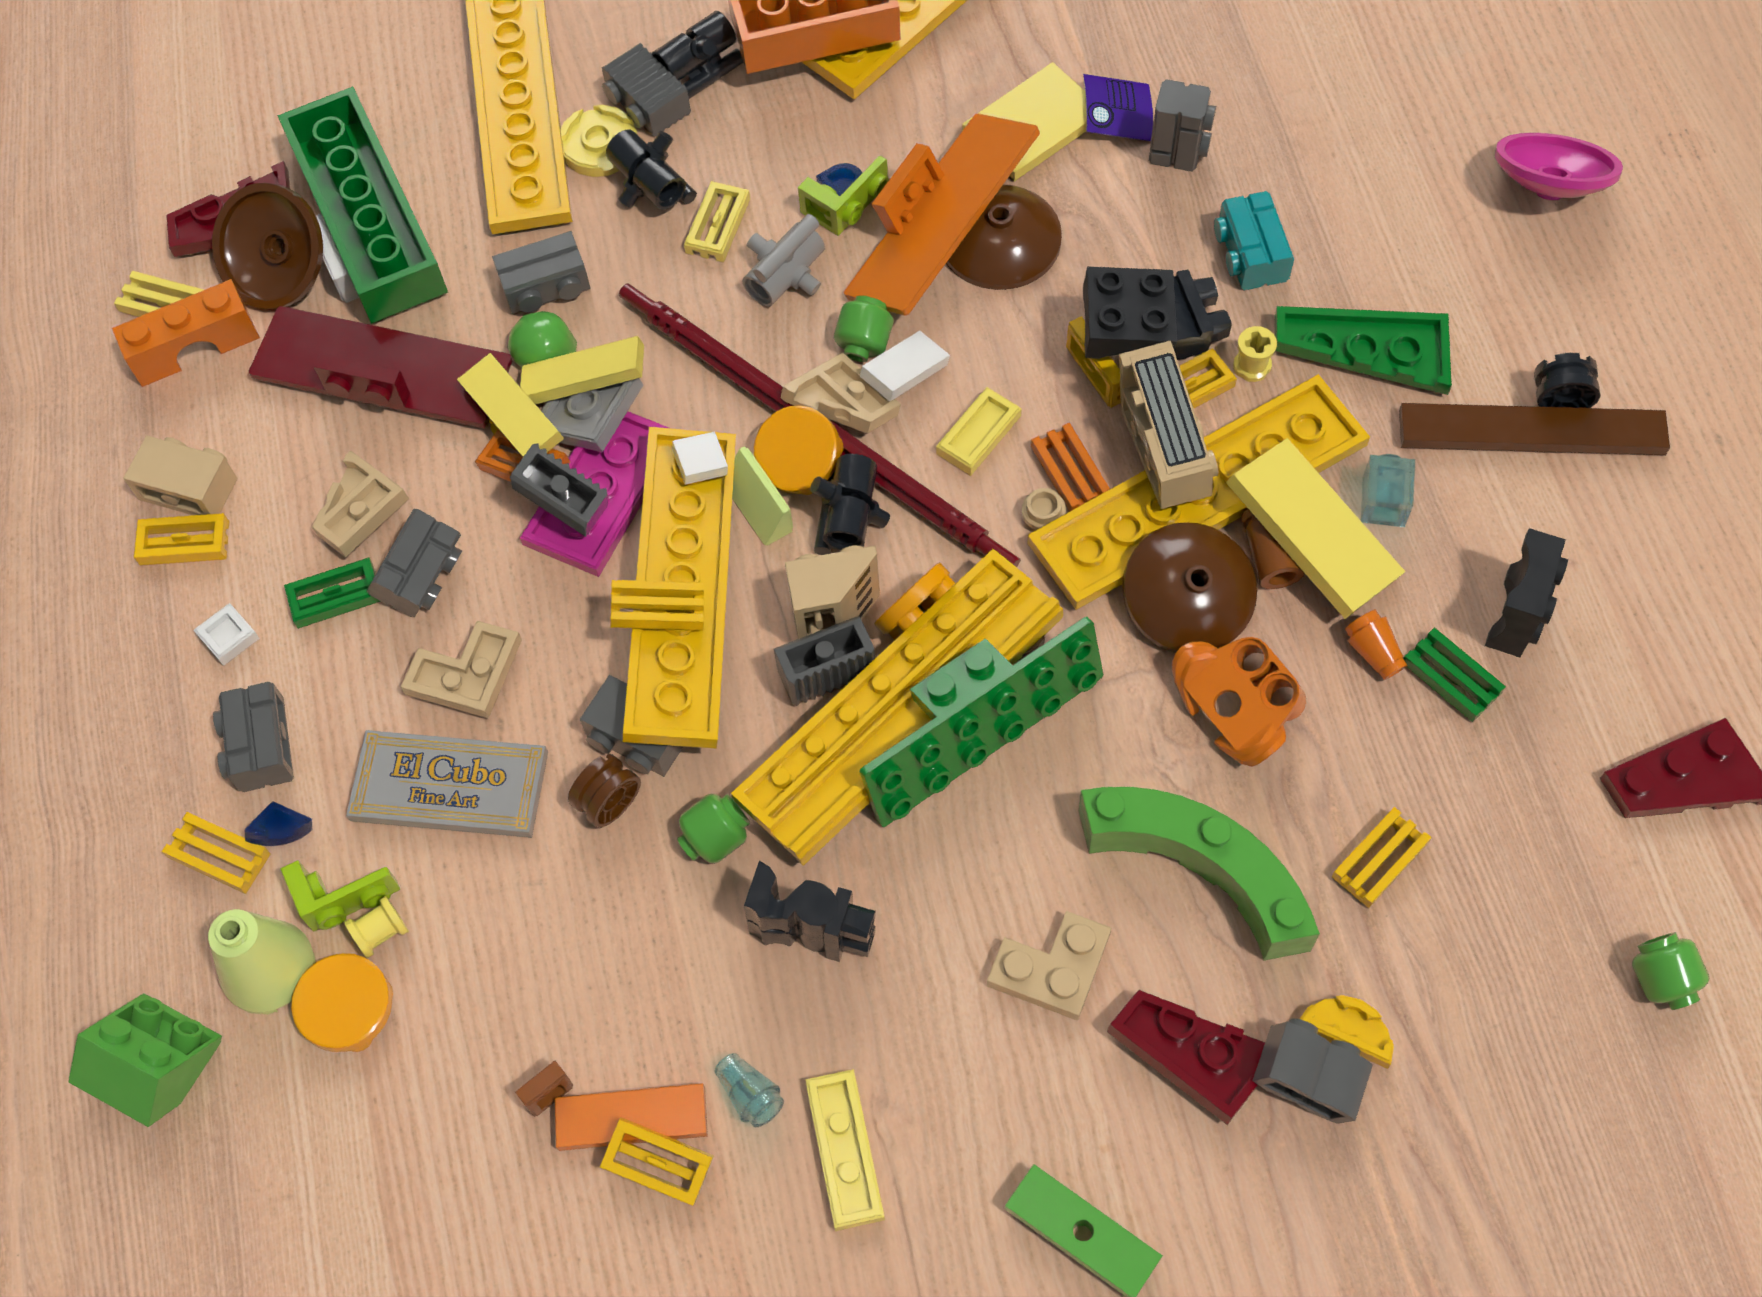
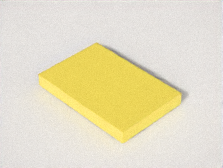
M1053 62L977 113L1037 125L1040 131L1039 136L1009 176L1014 182L1087 131L1085 90ZM972 117L962 124V131L969 123V121L972 119Z

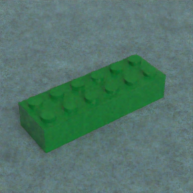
M352 86L277 115L371 324L448 293L438 263L354 87Z

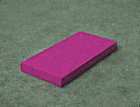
M627 411L603 452L576 446L569 457L570 469L576 468L577 474L584 473L585 479H592V484L599 483L600 489L606 488L608 507L585 537L539 506L520 537L522 545L599 577L643 503L649 427H669Z

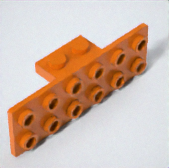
M975 114L939 163L929 146L916 143L872 202V206L886 228L887 234L845 289L844 294L847 299L854 301L856 296H869L884 302L889 312L903 316L909 315L1040 134L1037 125Z

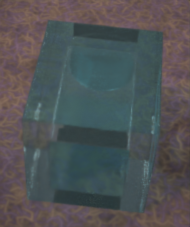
M1395 454L1370 455L1362 482L1360 518L1362 523L1398 527L1406 526L1414 502L1415 459L1401 458Z

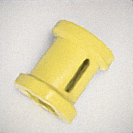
M1261 326L1249 327L1238 338L1239 353L1234 358L1233 369L1236 375L1248 382L1261 381L1271 371V357L1276 351L1277 339L1269 329Z
M386 896L380 899L378 907L356 921L350 918L344 922L352 938L366 958L374 955V948L397 933L403 936L409 932Z

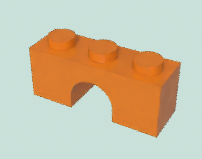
M232 279L112 328L124 360L142 387L182 371L177 355L184 347L192 343L201 341L211 342L223 354L260 338L247 307Z

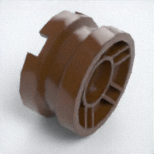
M609 753L606 756L608 760L600 756L592 761L574 781L568 794L569 804L579 812H586L587 820L598 828L605 827L618 819L634 801L641 785L640 777L632 770H623L622 762L616 756Z

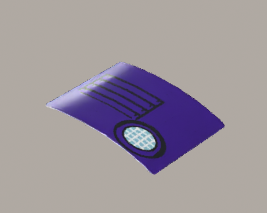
M1083 74L1086 93L1087 132L1151 141L1153 108L1149 84Z

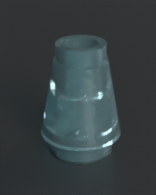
M737 1053L727 1055L717 1064L714 1073L719 1078L741 1121L750 1122L753 1127H761L770 1122L780 1112L784 1104V1099L779 1095L780 1087L744 1059H741Z

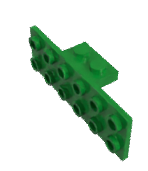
M1087 616L1082 618L1014 665L985 638L910 688L913 700L932 720L863 766L859 771L878 823L882 827H886L893 821L905 817L912 808L933 794L943 791L950 782L969 769L981 765L988 756L1008 742L1019 739L1027 729L1043 718L1054 715L1062 705L1081 692H1086L1093 688L1104 675L1094 622Z

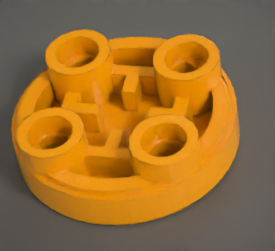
M800 405L785 407L768 417L760 427L754 443V457L773 485L781 491L792 494H812L810 487L813 480L818 476L828 480L834 473L837 459L843 452L842 439L839 437L832 422L819 411Z
M941 562L937 563L875 621L874 625L883 634H889L896 640L923 614L918 607L919 605L925 611L928 610L956 584L950 578V572Z
M350 953L328 956L313 964L299 979L291 1003L294 1023L299 1032L310 1043L322 1050L330 1052L363 1051L370 1046L372 1040L381 1032L388 1021L392 1008L393 988L383 972L365 957Z

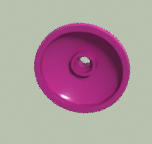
M1518 133L1506 136L1497 143L1494 155L1501 169L1524 188L1535 192L1539 197L1546 200L1577 198L1603 191L1619 181L1623 170L1622 162L1608 150L1584 140L1549 133Z

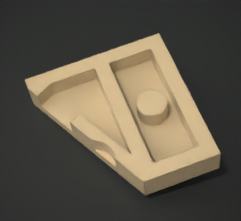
M843 352L785 384L781 393V399L787 403L813 408L828 419L867 434L898 416L901 406L896 399L888 401L860 377L861 368Z
M352 451L348 452L343 460L347 469L340 483H332L327 494V502L320 509L312 525L318 537L345 558L409 499L403 488Z

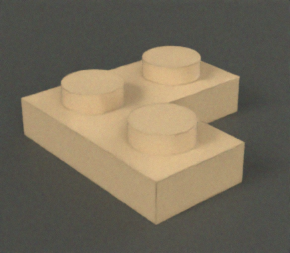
M477 621L460 659L418 648L401 685V689L405 695L489 718L522 641L519 632Z
M1066 911L1050 954L1004 937L987 979V986L1078 1021L1112 928Z

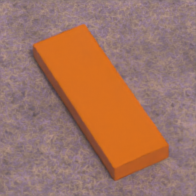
M703 1083L557 1097L555 1098L556 1148L559 1151L606 1147L610 1143L620 1118L627 1119L675 1140L708 1137L705 1086ZM627 1133L623 1137L624 1141L631 1144L647 1143Z

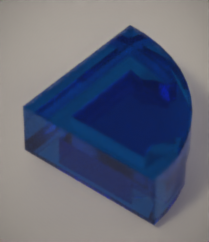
M272 801L245 829V841L262 846H278L292 843L303 838L313 830L312 818Z

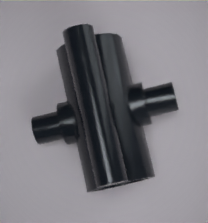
M717 10L688 28L686 34H679L652 52L653 57H656L658 62H661L677 80H681L685 76L689 77V80L682 84L685 85L688 91L689 99L744 63L741 52L737 48L721 58L720 53L735 44L737 38L729 20Z
M628 129L616 134L606 148V157L626 177L623 182L625 189L618 198L625 206L632 208L638 197H643L644 195L661 210L674 206L680 199L685 204H689L696 198L697 192L666 162L669 156L666 151L673 142V138L666 132L659 131L653 143H646L634 131Z
M859 454L842 455L837 459L836 469L828 480L820 476L813 480L810 491L822 497V507L814 546L815 553L826 555L831 554L832 548L842 550L856 545L864 547L867 526L872 523L880 528H884L888 524L890 514L879 508V503L872 499L877 464L871 458Z

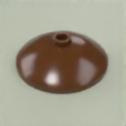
M272 183L251 184L234 193L221 208L212 236L213 258L222 282L232 279L245 304L261 309H277L279 306L287 307L305 296L318 277L323 259L321 228L312 208L295 191ZM283 243H285V252H284V253H283V251H282V244H283Z
M1003 184L946 264L958 277L981 288L1007 290L1028 285L1048 272L1059 255L1062 230L1058 216L1049 203L1036 193L1022 187Z
M1190 522L1175 523L1155 530L1135 548L1124 571L1123 598L1130 618L1147 639L1173 653H1176L1180 647L1190 642L1202 641L1217 648L1231 643L1247 627L1255 610L1257 582L1247 555L1228 535L1204 524ZM1192 574H1198L1203 578V587L1195 586L1192 583Z

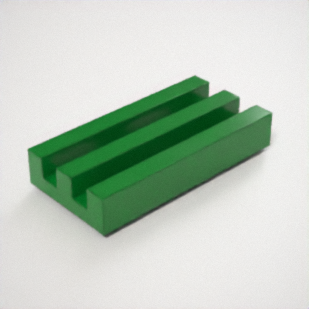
M368 557L285 584L284 588L293 622L299 629L381 602L370 596L367 592L375 577V569L371 559ZM365 575L366 577L364 579L351 582L342 586L339 585V583ZM323 589L321 593L298 600L299 596Z
M1435 627L1428 633L1425 639L1416 644L1414 650H1410L1403 658L1408 665V669L1471 722H1474L1506 688L1503 683ZM1425 656L1429 661H1431L1435 666H1437L1441 671L1444 672V676L1446 678H1448L1455 685L1461 686L1466 692H1468L1472 697H1474L1478 701V703L1474 704L1470 699H1468L1464 694H1462L1458 689H1456L1452 684H1450L1446 679H1444L1440 674H1438L1434 669H1432L1428 664H1426L1421 659V657Z

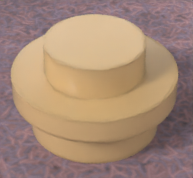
M1049 488L1034 490L1024 499L1022 504V517L1025 523L1035 530L1066 514L1064 500L1057 492Z

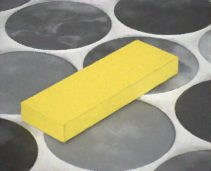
M634 336L523 365L520 387L535 404L641 378L643 373L644 344L639 336Z
M491 353L457 379L522 457H524L532 444L539 443V448H546L548 452L564 439L555 426Z
M854 1069L806 1079L835 1231L884 1221L885 1217Z

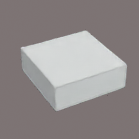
M715 432L678 439L672 442V451L685 485L727 475L728 465Z
M230 603L193 630L223 666L260 639Z

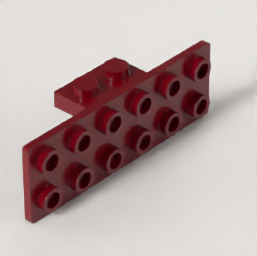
M279 306L250 366L249 374L251 378L485 428L490 418L457 379L489 353L494 356L507 373L513 361L508 353Z

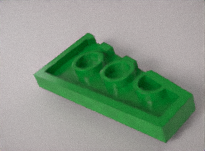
M1276 307L1275 337L1277 339V352L1446 395L1450 392L1452 380L1448 313Z

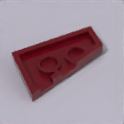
M282 161L271 166L273 172L254 181L249 176L237 182L239 188L218 197L210 194L167 214L168 244L173 256L177 257L212 250V236L217 216L226 201L243 187L256 183H272L290 188L289 171L285 162Z
M1723 718L1609 769L1600 777L1601 782L1625 819L1682 813L1685 809L1712 807L1713 810L1731 808L1734 804L1753 802L1756 805H1762V770L1727 718Z
M1141 990L1134 994L1108 1027L1107 1033L1227 1126L1258 1087L1253 1082V1078L1265 1042L1244 1035V1030L1228 1023L1225 1027L1197 1017L1194 1010Z

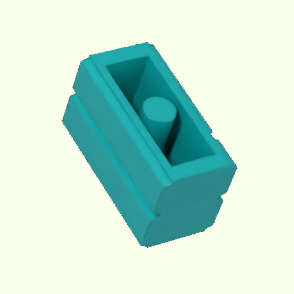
M1264 191L1249 194L1246 198L1239 196L1225 199L1221 203L1219 218L1214 220V231L1217 241L1219 243L1225 242L1228 249L1226 252V266L1229 275H1237L1241 289L1244 291L1262 287L1264 284L1269 286L1287 282L1291 276L1294 257L1270 193Z

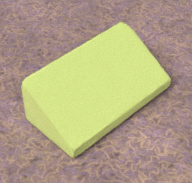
M745 446L740 448L734 459L732 499L764 545H770L793 532L791 509L748 448L746 449Z

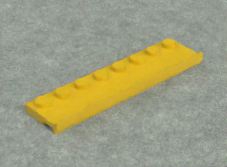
M992 549L731 792L733 800L789 851L802 866L805 865L870 803L859 772L860 769L932 720L913 700L910 688L985 638L1014 665L1023 657V654L1063 618V608L1060 606L1059 601L1053 596L1049 598L1033 585L1031 578Z

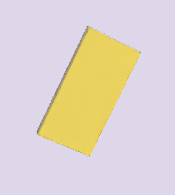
M1288 438L1234 473L1226 482L1344 619L1348 618L1405 573V570Z

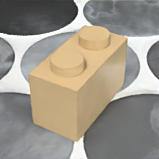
M146 435L123 479L138 500L190 515L219 514L238 478L228 464L227 458L214 449L204 448L201 451L187 447L184 443L174 438L166 437L162 440Z

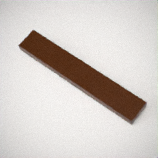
M1401 403L1399 409L1401 448L1665 456L1670 449L1666 410Z

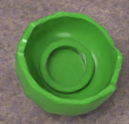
M541 311L524 315L519 319L510 331L507 348L511 357L522 368L523 365L576 352L577 341L559 316L551 312Z

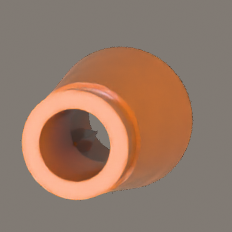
M1376 609L1362 615L1345 628L1350 637L1347 642L1381 675L1383 680L1389 679L1408 666L1403 659L1402 652L1387 617L1381 618Z

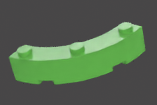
M1101 787L1081 790L1078 812L1089 854L1110 851L1147 854L1150 851L1176 859L1180 865L1197 873L1211 884L1221 887L1238 905V911L1249 925L1259 945L1264 961L1312 951L1320 933L1301 889L1281 861L1249 830L1215 809L1181 795L1138 787Z

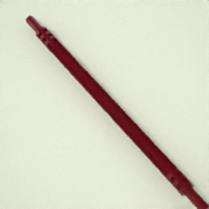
M626 283L620 289L619 297L646 315L648 323L771 410L776 412L785 407L795 406L781 399L783 386L662 301H653L629 283ZM831 421L843 442V452L840 456L859 454L875 461L877 464L875 483L970 551L976 552L978 550L986 556L994 549L1014 566L1018 567L1021 559L990 538L987 529Z

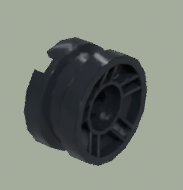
M1580 353L1555 355V361L1547 363L1546 360H1543L1535 368L1534 378L1538 388L1536 397L1539 407L1591 408L1598 403L1601 397L1600 386L1597 380V363L1591 356L1586 357V360L1580 359Z

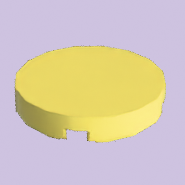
M607 105L593 106L594 110L586 112L583 109L574 112L563 122L561 127L563 153L567 166L579 174L591 177L609 176L618 172L619 170L607 159L606 148L611 139L623 130L631 129L638 135L633 120L619 108Z

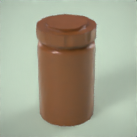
M1249 509L1242 514L1241 519L1246 529L1245 533L1260 585L1266 589H1279L1298 582L1304 576L1302 569Z

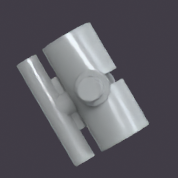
M807 214L777 243L772 239L767 241L758 233H755L749 239L747 247L758 254L757 260L759 262L748 272L742 281L749 295L761 305L766 307L772 306L790 286L795 289L801 288L810 296L814 295L819 289L821 282L810 274L811 269L808 268L825 250L822 238L815 231L819 227V222L814 216Z

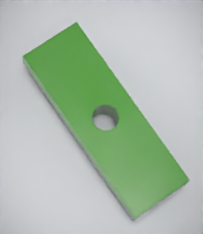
M1033 1164L1005 1205L1006 1211L1125 1297H1136L1163 1256L1035 1164ZM1077 1226H1086L1091 1231L1092 1237L1087 1241H1080L1074 1236L1073 1230Z

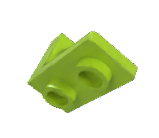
M878 156L841 196H838L836 191L830 186L821 185L807 177L798 186L800 213L805 216L807 214L814 216L818 220L819 225L839 236L849 225H854L860 219L863 210L878 196L889 181L887 159Z
M299 860L280 868L300 917L313 932L318 929L334 928L343 923L348 915L362 908L377 907L380 905L381 898L386 896L390 899L391 894L400 890L396 878L387 867L381 868L329 894L318 872L309 873Z

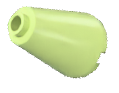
M233 909L220 914L213 921L208 932V941L221 989L234 1005L248 1013L268 1015L278 1012L276 1009L290 1002L292 1003V996L299 979L316 963L314 952L306 935L293 924L245 910Z

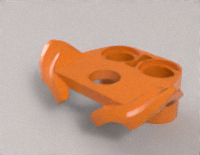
M1244 637L1220 648L1202 641L1190 642L1180 647L1173 658L1172 672L1174 681L1187 710L1194 716L1199 712L1200 706L1223 734V736H1219L1214 741L1215 745L1241 764L1251 767L1256 766L1276 752L1286 740L1284 723L1299 717L1305 709L1306 695L1302 687L1268 645L1259 638ZM1253 653L1264 655V661L1260 668L1255 671L1243 670V663L1247 656ZM1281 687L1293 689V697L1289 703L1284 706L1272 705L1271 698L1277 689ZM1225 692L1236 693L1241 699L1240 710L1231 717L1220 716L1216 711V701Z

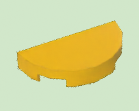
M1344 995L1324 999L1307 1007L1300 1017V1020L1318 1028L1317 1034L1330 1043L1333 1040L1350 1043L1360 1049L1361 1057L1386 1069L1390 1067L1394 1050L1393 1040L1390 1039L1388 1028L1381 1020V1014L1363 1000Z

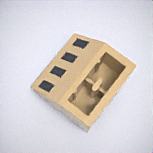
M849 546L837 553L820 556L817 554H805L793 561L785 562L798 639L859 616L862 620L880 596L878 560L875 546Z

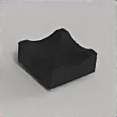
M1087 266L1083 283L1085 358L1100 359L1171 341L1175 351L1177 326L1173 270Z
M1531 528L1528 529L1521 548L1522 559L1511 563L1504 580L1507 598L1502 611L1503 615L1491 627L1486 639V647L1520 658L1528 643L1537 644L1544 624L1548 625L1555 609L1557 598L1552 597L1555 586L1560 585L1567 568L1568 559L1561 557L1566 539Z

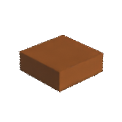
M555 1060L515 1091V1093L535 1117L554 1104L555 1098L562 1097L572 1089L573 1083Z

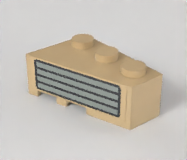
M1171 341L1119 354L1121 412L1160 508L1164 509L1212 496L1213 477L1218 476L1216 458L1212 450L1207 451L1202 426L1195 415Z

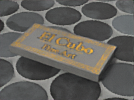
M366 730L346 816L352 822L532 838L548 750L546 746Z

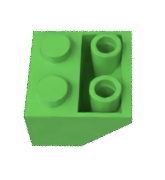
M143 993L77 1035L68 1082L149 1127L182 1103L220 1045L222 1035L170 1008L160 1000Z

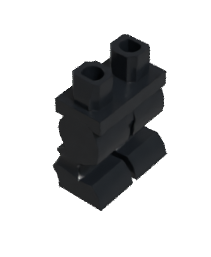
M1189 269L1176 272V276H1174L1177 344L1174 352L1177 360H1181L1193 355L1196 357L1208 351L1212 342L1229 337L1232 322L1228 312L1225 310L1206 312L1205 307L1216 305L1218 299L1217 287L1213 277L1193 279Z
M759 860L744 904L749 934L761 939L764 945L780 943L791 946L796 939H800L805 948L813 952L825 951L827 959L840 962L843 950L868 957L876 932V926L874 925L876 911L853 905V893L851 890L838 887L835 895L826 885L811 880H805L787 898L780 900L776 875L771 867Z

